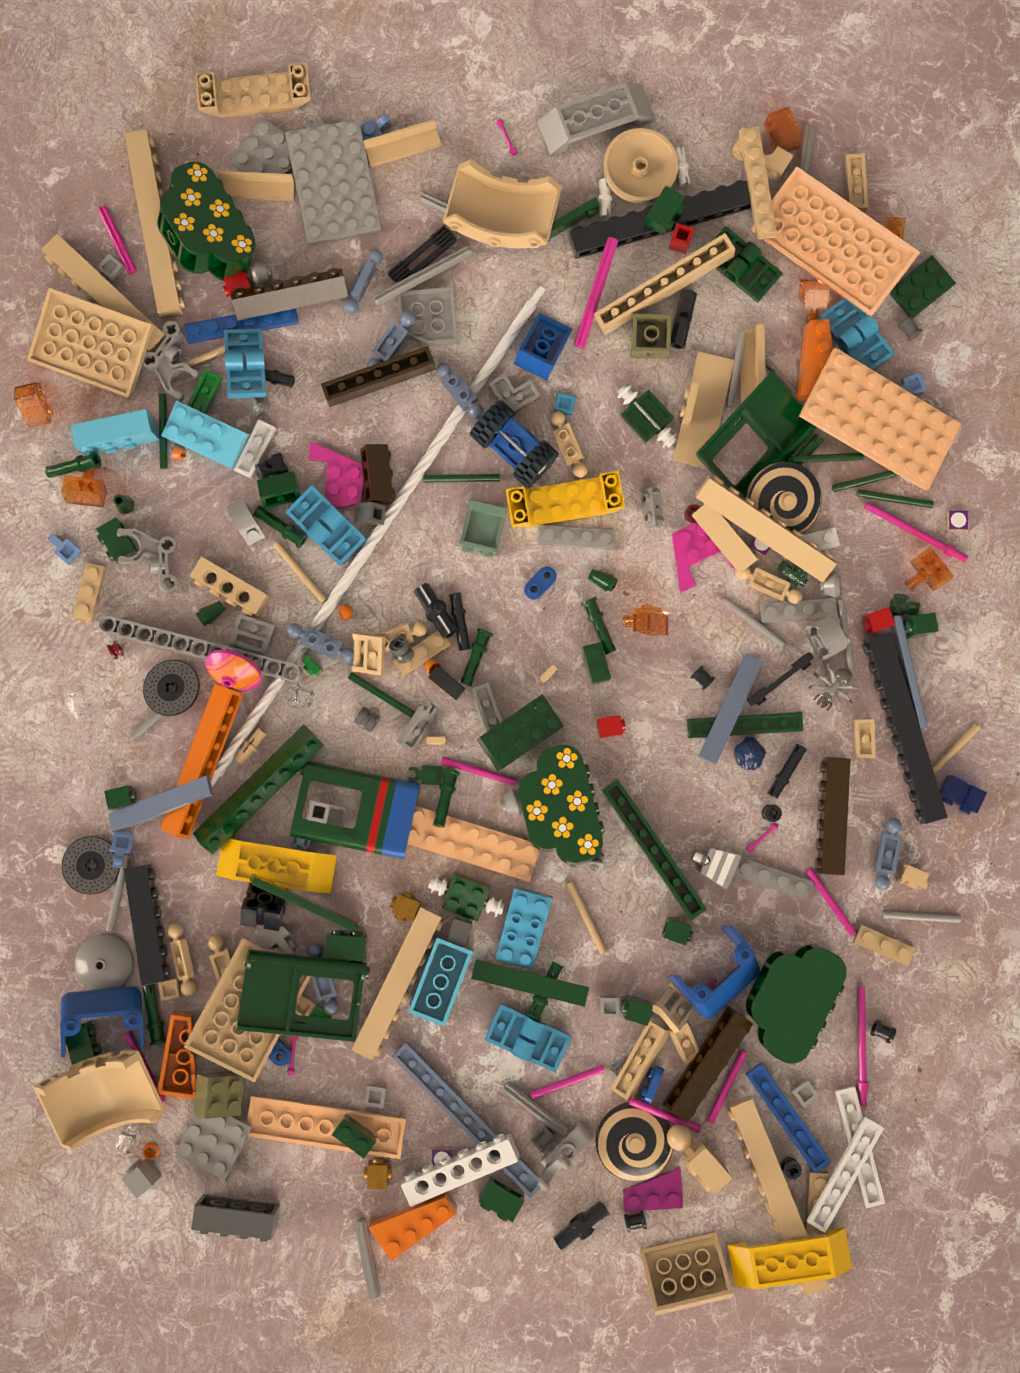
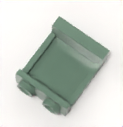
M469 500L468 512L459 547H462V550L465 552L473 553V551H479L481 555L486 557L497 555L507 508Z

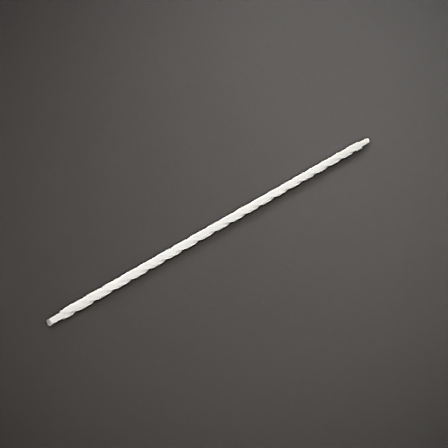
M542 286L538 287L530 301L527 300L523 309L510 325L507 333L494 349L491 357L476 376L475 381L470 385L471 390L476 396L503 358L506 350L519 334L522 326L535 310V305L545 292ZM459 405L453 410L442 430L437 434L426 454L411 473L410 478L405 482L393 503L386 510L384 525H377L362 546L361 551L356 555L344 576L331 592L328 600L313 619L312 624L309 626L310 628L320 631L327 617L341 600L343 593L349 588L360 568L365 564L376 544L391 525L392 520L402 509L409 495L416 488L425 471L430 467L441 447L446 443L456 428L457 423L466 413ZM301 639L288 656L286 662L297 665L308 647L299 644ZM277 678L272 680L261 700L246 719L245 724L240 728L228 749L219 759L211 780L212 787L218 778L223 776L227 767L233 761L234 756L237 755L244 741L259 722L260 717L265 713L277 692L286 682L285 680Z

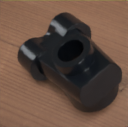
M281 453L273 454L271 458L255 464L256 473L261 479L289 472Z

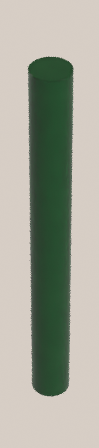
M164 393L159 394L160 469H168L167 438L161 436L167 423L166 394Z
M864 454L791 456V463L863 460Z
M889 470L832 485V490L837 492L899 475Z
M500 474L424 475V483L500 482Z
M860 489L857 491V497L926 508H933L934 501Z
M353 672L348 676L349 680L412 718L415 714L414 710Z

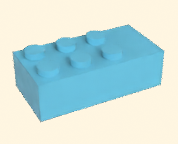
M176 401L161 436L234 469L251 434L187 404Z
M147 409L70 425L75 448L85 456L94 451L98 454L105 452L112 454L118 452L119 449L131 450L135 449L137 445L159 441L156 419Z
M437 937L408 1013L445 1027L473 950Z

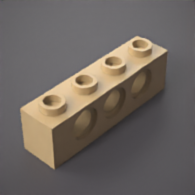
M202 556L190 574V577L194 579L192 583L201 588L205 585L210 588L209 593L218 598L220 595L227 598L225 602L233 607H236V605L243 608L242 612L250 617L253 614L259 617L270 598L267 594ZM213 574H216V581L214 583H209V577ZM233 584V590L230 593H226V585ZM248 593L250 598L247 602L243 603L241 597L243 594Z

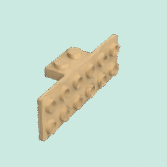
M703 352L697 353L690 387H686L684 399H687L686 405H682L680 417L683 418L674 452V461L707 468L698 459L696 452L720 426L734 365L733 359Z

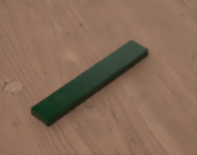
M802 712L738 716L730 736L802 732ZM716 717L686 719L688 738L707 737Z
M252 873L249 879L252 885L348 930L356 932L359 928L355 921Z
M480 960L475 961L471 978L583 1007L586 1006L590 988Z

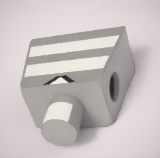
M708 847L706 854L695 850L691 861L701 865L698 873L727 890L741 855Z

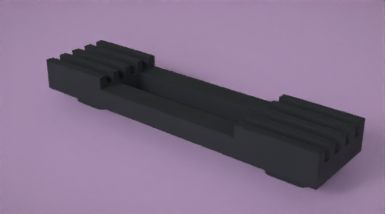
M443 225L414 252L388 271L389 277L395 283H398L424 269L453 245L457 238ZM435 244L438 247L415 268L409 270L407 266L430 246Z
M810 652L803 655L791 665L793 668L767 688H761L748 698L747 702L751 706L755 704L757 706L761 705L767 700L765 698L766 695L799 669L804 671L812 665L810 661L814 656Z

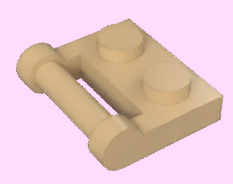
M353 632L354 657L351 671L375 675L384 674L385 636ZM362 641H364V662H363V665L361 664V643H362Z
M669 982L665 993L659 1001L652 1005V1011L660 1015L672 1031L676 1033L683 1027L694 1011V1008L674 984ZM674 994L677 998L667 1010L665 1005Z

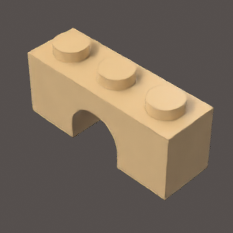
M739 137L731 154L737 160L744 161ZM777 146L772 154H764L767 177L779 182L794 155Z

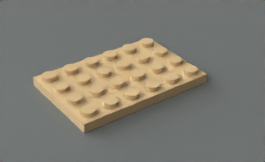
M48 288L27 361L127 398H132L154 325Z
M242 938L183 1047L255 1083L280 1034L237 1030L248 950L266 951ZM301 976L297 1002L311 976Z

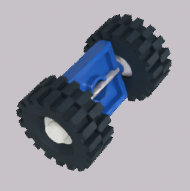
M499 400L479 418V421L471 429L470 436L484 449L490 446L515 469L513 476L523 486L529 488L547 472L555 462L559 452L546 440L541 442L515 418L516 412L503 400Z

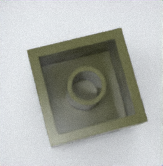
M633 313L631 320L630 358L668 359L671 345V315Z
M232 1071L197 1074L194 1114L204 1119L241 1116L244 1077Z

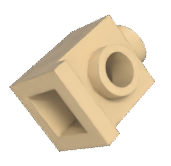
M902 864L896 882L905 884V886L917 890V887L926 889L930 881L928 878L929 873L910 865Z

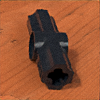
M690 289L681 290L674 318L670 346L676 349H685L693 317L697 293ZM684 316L688 321L681 322L679 317Z
M424 583L416 588L414 593L426 611L425 616L427 620L434 623L442 638L447 639L457 633L458 629L446 611V603L438 599L429 583Z
M598 1201L586 1212H581L573 1217L569 1225L553 1236V1239L560 1250L565 1252L580 1239L588 1238L595 1228L611 1215L605 1205Z

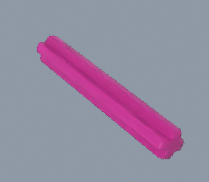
M107 206L99 207L98 213L129 275L136 273L137 268Z

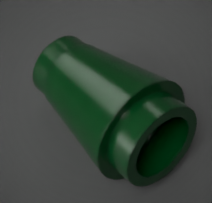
M116 495L113 499L117 511L121 514H128L134 508V501L129 496Z
M595 569L591 570L588 577L589 580L605 592H612L618 581V578L614 577L615 575Z
M220 601L198 609L199 612L196 613V616L203 626H206L207 624L210 625L226 609Z

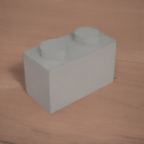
M138 1159L125 1171L127 1175L122 1181L137 1199L151 1188L162 1175L149 1159H144L143 1161Z

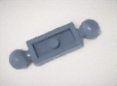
M373 249L369 252V261L367 260L365 266H361L358 273L359 278L351 286L352 298L348 299L344 304V309L348 314H355L359 310L358 302H361L376 271L375 266L383 260V254L378 249Z
M411 311L402 313L400 324L395 320L392 322L372 350L377 356L368 360L367 367L393 358L410 334L406 327L412 326L415 323V315Z
M447 363L439 364L436 368V373L440 378H445L441 381L442 385L461 409L466 411L469 408V415L473 419H479L483 416V407L480 404H475L479 401L478 397L456 370L451 373V367Z
M292 623L288 626L287 634L291 638H302L299 644L333 660L338 655L344 663L353 661L354 651L351 648H340L342 642L310 627L303 631L302 627L297 623Z
M890 818L886 822L888 834L881 833L874 871L880 872V875L874 881L876 888L879 890L889 888L890 879L888 874L895 875L902 842V837L896 836V833L902 828V824L897 818Z
M312 943L307 947L306 953L308 956L320 957L322 948L319 944ZM311 976L318 1001L325 1000L324 1012L328 1015L336 1014L339 1010V1004L332 998L338 995L334 979Z

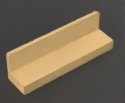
M435 119L363 141L371 168L441 147Z
M217 171V175L222 181L226 193L232 199L295 201V181L292 174Z
M757 324L754 330L739 331L747 333L740 368V403L766 377L764 324Z
M706 504L692 514L693 518L739 573H742L751 564L759 560L723 515Z
M649 1020L648 1026L644 1028L612 1085V1091L626 1100H629L630 1097H636L650 1068L655 1063L670 1036L668 1030Z

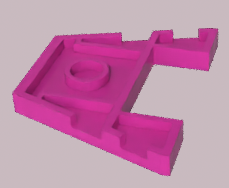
M310 442L309 461L328 462L324 497L336 509L362 503L364 487L362 464Z
M698 522L672 533L680 593L697 585L688 567L721 552ZM727 559V561H728L730 567H731V568H734V566H733V565L730 563V561Z

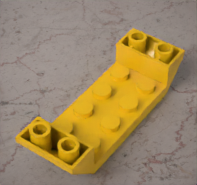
M619 470L600 473L599 477L529 489H525V486L506 489L512 527L531 528L540 525L604 516L625 509Z
M230 838L221 846L216 875L232 880L250 882L249 879L252 873L283 888L331 894L337 855Z
M845 1227L827 1229L826 1235L752 1246H748L747 1241L727 1244L733 1281L736 1286L761 1289L831 1279L852 1269Z

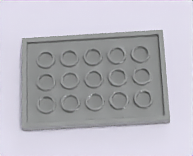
M359 119L285 132L308 245L382 232Z

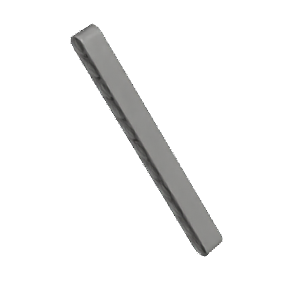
M104 616L99 622L100 629L112 636L204 660L215 650H230L240 653L252 661L259 659L260 665L258 668L262 675L293 683L299 682L303 677V670L294 663L113 616ZM113 621V628L108 630V624ZM131 626V633L126 635V628ZM149 630V638L144 639V633ZM168 635L167 643L162 644V638ZM186 640V647L180 649L181 641ZM204 645V652L199 654L198 647ZM275 663L278 664V670L272 673L271 666ZM293 668H296V676L290 678L289 671Z

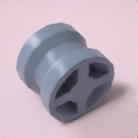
M291 838V845L296 850H307L312 844L311 840Z

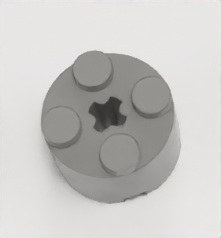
M826 615L805 628V631H809L806 637L810 647L815 654L820 653L822 655L820 657L822 660H826L846 649L847 644L850 643L849 636L843 632L841 622L837 616L831 617Z

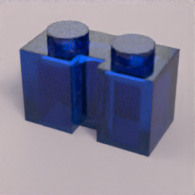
M946 775L940 788L943 803L949 806L954 804L960 807L959 811L967 815L978 813L987 792L953 775Z

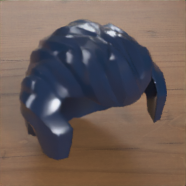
M747 736L740 744L735 746V761L743 769L756 770L762 765L766 751L755 737Z

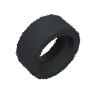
M439 666L428 677L455 700L465 690L460 683Z

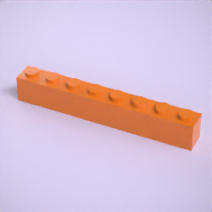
M214 684L176 787L203 776H210V780H212L243 697L242 693ZM204 799L166 813L160 830L176 837L189 839Z

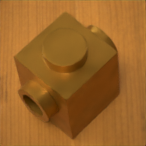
M404 891L403 894L399 893L397 897H393L390 907L393 908L391 913L395 914L394 917L399 920L405 921L409 919L413 921L421 901L414 899L415 895Z
M381 1157L369 1160L368 1166L364 1167V1179H367V1189L387 1190L388 1179H392V1167H389V1161H384V1158Z

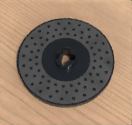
M167 660L157 664L150 670L143 685V695L147 705L154 712L163 716H177L186 712L197 700L200 690L197 673L190 665L180 660ZM172 685L175 689L171 691L168 687Z
M88 836L76 840L67 848L62 859V873L65 881L72 889L82 894L92 895L106 891L115 883L120 868L112 867L115 852H110L111 843L101 837ZM91 860L96 865L92 868V871L90 867H87V863H90Z

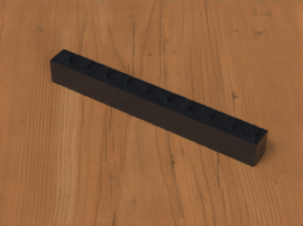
M738 180L732 185H721L712 191L703 190L691 197L686 195L683 203L685 205L683 212L680 216L676 215L674 218L676 222L672 230H667L666 233L674 231L676 223L690 227L752 209L748 182ZM648 206L639 212L630 211L625 216H613L604 222L595 221L590 226L573 228L569 232V241L575 259L603 252L608 237L616 238L618 240L617 247L662 235L645 225L646 216L653 206Z
M889 632L864 640L863 651L865 655H868L870 661L868 663L869 670L874 674L876 680L874 681V686L881 696L880 705L887 715L885 718L886 725L892 731L891 741L893 746L897 747V760L904 770L903 779L910 789L908 795L916 808L914 810L916 820L920 821V824H928L948 818L891 634Z

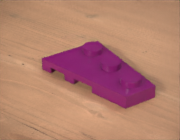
M676 1167L672 1171L659 1174L655 1178L623 1189L624 1212L683 1208L681 1167Z

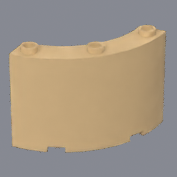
M470 159L458 165L443 222L451 230L489 244L492 247L538 248L548 244L562 186L551 176L529 179L528 183L519 182L516 178L506 176L498 178L491 175V171Z
M122 1050L117 1055H114L113 1052H108L85 1059L69 1066V1071L59 1076L55 1073L33 1086L61 1146L69 1150L80 1147L86 1140L112 1128L117 1129L122 1125L130 1123H154L166 1112L139 1051Z

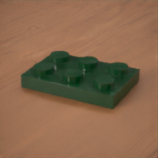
M931 255L901 279L890 292V296L908 317L912 316L915 318L950 290L956 282L934 256Z

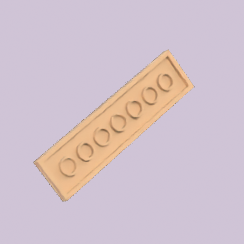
M415 806L407 844L530 882L539 854V850L530 841L450 816L446 818L445 828H438L433 826L436 812Z
M251 1095L247 1123L253 1125L249 1133L250 1137L354 1152L332 1136L345 1114H348L378 1137L376 1143L368 1152L369 1155L400 1159L406 1118Z

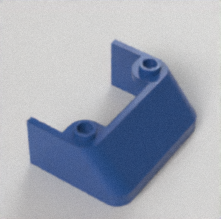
M732 925L723 926L721 929L736 945L734 959L739 965L712 990L704 984H696L689 990L678 975L670 974L668 976L669 980L703 1018L714 1017L760 973V967L752 948Z
M131 986L74 991L64 994L60 1001L61 1057H66V1036L76 1035L80 1031L81 1019L122 1015L123 1025L127 1029H139L140 1049H144L142 995L140 990Z

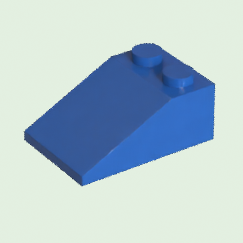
M539 313L520 346L513 364L547 381L573 329Z

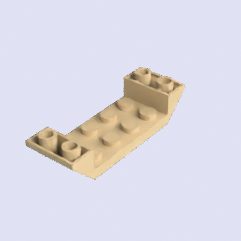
M307 62L288 64L289 72L216 79L214 72L195 73L198 110L220 118L295 111L311 100Z

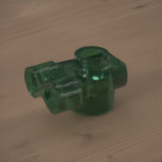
M785 561L779 564L777 568L779 573L788 577L787 581L797 587L799 584L803 587L807 583L809 573L797 565L792 568Z
M897 593L890 600L889 609L896 616H903L904 614L914 616L918 615L920 603L908 602L909 596Z

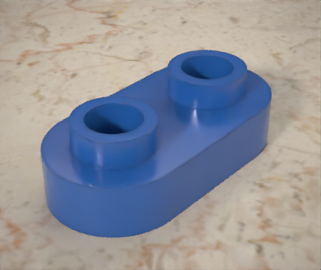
M548 566L541 568L525 585L524 592L526 597L531 600L539 599L555 583L557 577L555 570ZM549 573L551 577L545 579L543 575ZM533 586L537 587L538 589L535 593L531 592L530 588Z
M278 1038L268 1058L275 1065L284 1066L291 1061L292 1051ZM279 1053L283 1055L282 1060L278 1058Z
M658 1065L650 1068L647 1075L649 1081L647 1086L642 1087L639 1096L643 1102L651 1104L663 1076L664 1068Z

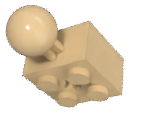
M677 1124L668 1130V1144L675 1150H683L685 1152L683 1155L686 1159L684 1162L687 1166L686 1168L694 1177L698 1175L697 1178L707 1192L711 1190L716 1194L733 1179L727 1168L701 1139L695 1144L692 1143V1134L688 1127Z

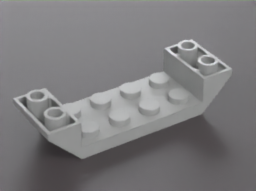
M623 82L557 105L539 119L537 123L549 155L553 156L567 151L569 143L634 120L636 125L639 126L653 121L655 117L642 84Z

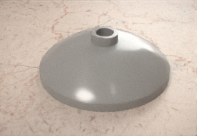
M110 934L97 935L85 941L79 948L75 958L76 975L79 981L89 990L122 987L129 980L134 967V958L129 946L121 938ZM98 962L103 963L102 969L98 967Z

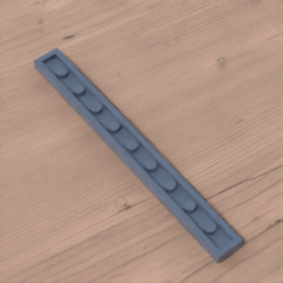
M407 1042L394 1053L392 1058L477 1144L483 1141L488 1143L497 1136L495 1131ZM491 1150L492 1155H500L499 1151ZM520 1157L518 1162L501 1168L530 1199L541 1188L537 1180L539 1176Z

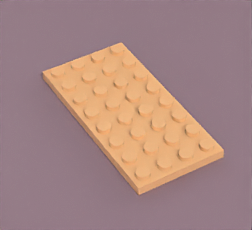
M799 167L795 168L772 199L777 236L775 238L762 239L869 316L874 315L920 254L918 250ZM754 224V225L752 226V228L750 229V231H751L753 234L756 235L755 224Z
M837 348L832 350L799 415L801 418L924 491L929 490L961 426V423Z

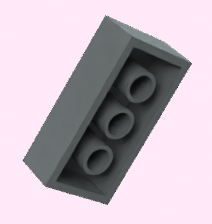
M202 1195L194 1205L191 1230H196L199 1234L217 1233L216 1235L221 1237L236 1235L239 1239L252 1237L256 1238L257 1241L266 1242L272 1239L277 1230L280 1204Z

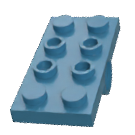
M845 298L818 317L819 320L829 319L831 336L845 354L872 370L895 354L878 332L879 326L872 316H866L862 310Z
M262 329L224 330L228 398L267 397Z
M313 485L285 511L339 566L367 540Z
M515 886L498 946L496 960L533 970L553 896Z
M500 1003L484 1040L511 1052L522 1060L531 1061L556 1073L572 1036Z

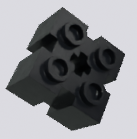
M249 883L246 897H244L241 906L240 925L256 928L259 924L264 925V929L279 931L288 901Z

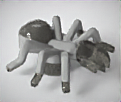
M826 662L831 679L828 680L825 676L815 672L814 676L824 680L826 686L809 685L808 688L827 690L826 693H818L813 700L820 696L816 705L822 702L820 708H824L829 704L826 709L829 711L833 705L831 701L832 696H834L837 702V712H840L841 701L837 692L844 696L848 703H852L849 695L842 690L859 689V686L845 685L852 678L849 669H838L834 676V670L831 668L830 663Z

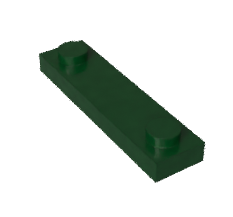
M594 197L555 220L552 225L549 241L583 219L595 216L599 209L597 198Z

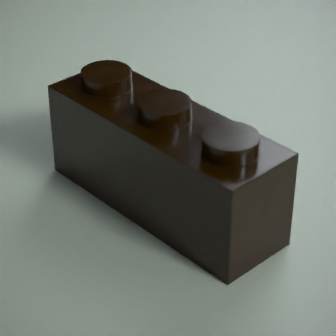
M366 444L360 449L365 502L387 505L395 497V490L391 482L393 478V471L390 469L391 452L388 450V444Z

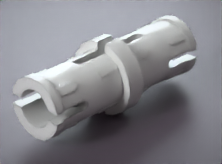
M677 147L675 151L678 157L677 175L679 187L685 188L691 185L688 172L690 167L686 161L685 148L681 147L680 150V147Z
M605 178L599 180L598 201L600 203V219H603V216L604 219L612 217L611 201H613V197Z

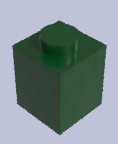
M126 785L104 791L108 810L127 807L134 804L135 800H137L136 791L134 788L132 789V786Z
M667 917L661 936L686 945L687 941H691L693 931L690 925Z

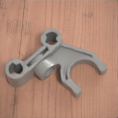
M168 321L163 326V332L166 335L165 339L155 353L146 352L142 364L151 374H157L168 395L182 402L184 396L173 388L175 377L181 373H188L197 380L200 378V374L186 363L175 364L182 355V349L178 347L184 340L185 334L177 322Z
M119 528L117 536L133 537L138 542L139 550L132 557L119 556L118 563L135 565L145 556L148 557L149 573L158 574L159 590L164 594L172 593L177 587L178 582L176 577L168 572V556L176 548L175 540L172 537L165 536L159 541L135 528ZM164 543H168L171 547L165 550L162 546ZM169 580L173 587L167 588V585H163V581Z
M581 1121L575 1123L568 1131V1134L541 1158L540 1163L544 1166V1169L537 1180L538 1185L544 1191L550 1187L549 1183L552 1178L563 1168L567 1170L571 1166L570 1161L593 1139L594 1135ZM565 1147H570V1148H572L571 1154H569V1155L563 1154V1153H562L563 1148H565Z

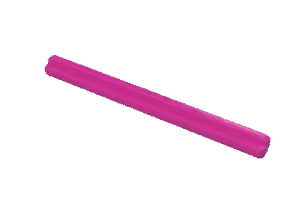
M614 237L607 238L574 342V346L578 348H584L586 345L594 313H596L618 244V240Z

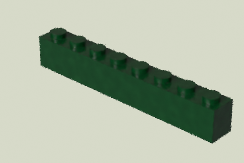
M303 724L193 832L199 844L211 854H214L324 746L320 739Z
M615 780L602 789L601 792L687 918L693 920L706 911L707 908L619 780Z

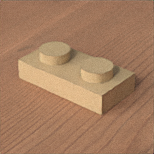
M853 720L855 758H876L875 720Z
M685 1022L680 1031L676 1033L671 1028L668 1029L682 1062L687 1064L692 1061L699 1051V1047L688 1023Z

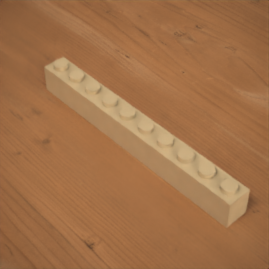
M147 129L124 133L157 313L162 319L184 315L185 301L183 296H180L182 284L180 278L177 279L176 272H179L176 260L174 261L173 253L157 226L160 199L164 190L160 188L162 177L156 165H159L157 154H154L153 148L156 147L153 136L149 135Z
M748 1095L728 1103L730 1110L727 1113L731 1122L735 1121L737 1128L734 1129L739 1141L743 1140L745 1145L742 1148L746 1159L750 1158L752 1166L749 1167L753 1177H758L760 1184L757 1187L761 1196L766 1197L768 1203H765V1207L769 1216L773 1215L775 1222H772L776 1234H781L782 1241L807 1238L808 1234L753 1099ZM826 1279L796 1283L799 1290H803L806 1296L829 1287Z

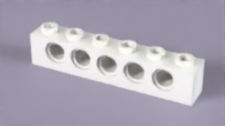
M499 1134L488 1143L483 1141L475 1146L476 1148L471 1150L467 1148L460 1151L455 1157L447 1156L441 1159L440 1163L435 1166L428 1164L422 1168V1171L417 1173L412 1171L406 1174L401 1187L410 1207L518 1162L520 1154L511 1134ZM491 1150L499 1151L500 1155H492ZM473 1158H480L482 1160V1163H475L473 1161ZM461 1165L464 1170L458 1171L455 1166ZM437 1173H444L446 1178H440ZM420 1180L427 1181L428 1186L421 1185Z

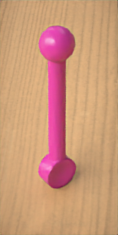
M498 119L496 124L501 128V131L510 148L509 154L514 156L516 155L517 150L515 147L512 146L510 142V139L503 126V120Z
M772 823L771 828L752 845H748L746 850L750 853L753 852L754 848L773 830L778 829V824Z
M290 1036V1040L292 1041V1059L287 1070L288 1075H293L295 1073L293 1064L295 1042L297 1041L298 1036Z

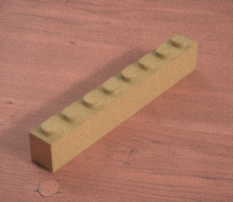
M726 233L594 313L595 322L603 335L606 336L632 320L633 313L641 314L733 258L735 254L733 244Z
M58 234L41 249L46 255L44 259L52 266L56 264L59 267L57 271L64 278H71L72 281L70 283L78 291L82 289L85 292L84 296L91 303L96 302L101 307L154 325ZM155 325L146 352L155 353L166 337Z
M711 476L707 477L695 494L697 499L822 583L836 566L835 556L826 550L824 553L818 549L819 546L812 540L807 542L802 539L803 535L795 529L793 531L786 528L787 524L779 518L777 521L771 518L772 514L764 508L758 509L755 507L756 503L748 497L745 499L740 497V492L735 488L730 487L728 489L723 485L724 481L717 476L713 478Z
M423 906L420 907L354 1043L352 1051L370 1060H373L375 1056L379 1057L384 1047L380 1044L383 1038L388 1039L392 1030L389 1027L391 1021L397 1020L401 1012L398 1007L401 1002L405 1003L409 992L406 990L409 984L414 985L418 977L415 972L418 967L422 968L427 958L423 955L426 949L431 950L435 941L432 937L435 931L439 933L444 923L441 921V915Z

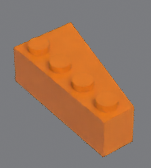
M829 319L811 320L803 329L802 354L799 361L800 370L796 386L797 394L795 396L798 402L807 401L833 350Z
M173 1011L171 1014L157 1090L160 1095L195 1099L197 1080L196 1053L183 1047L194 1028L193 1013Z
M445 1192L414 1206H407L397 1212L371 1220L369 1229L392 1261L457 1214V1206L449 1194Z

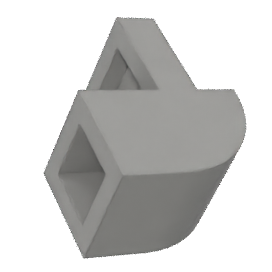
M244 498L227 507L230 517L248 546L265 538Z
M310 800L306 819L344 827L348 807Z
M281 924L279 931L263 928L254 935L260 947L266 951L278 943L285 954L297 953L295 942L291 938H287L293 931Z

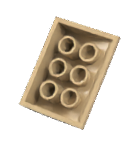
M716 1232L640 1250L655 1316L732 1298L733 1292Z

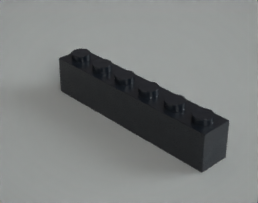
M151 864L125 868L124 876L141 985L164 982L169 979L171 970L169 964L166 963L168 951L167 946L163 944L165 931L163 925L160 924L162 911L161 907L157 905L159 892L158 888L154 885V879H156L155 869L152 868Z

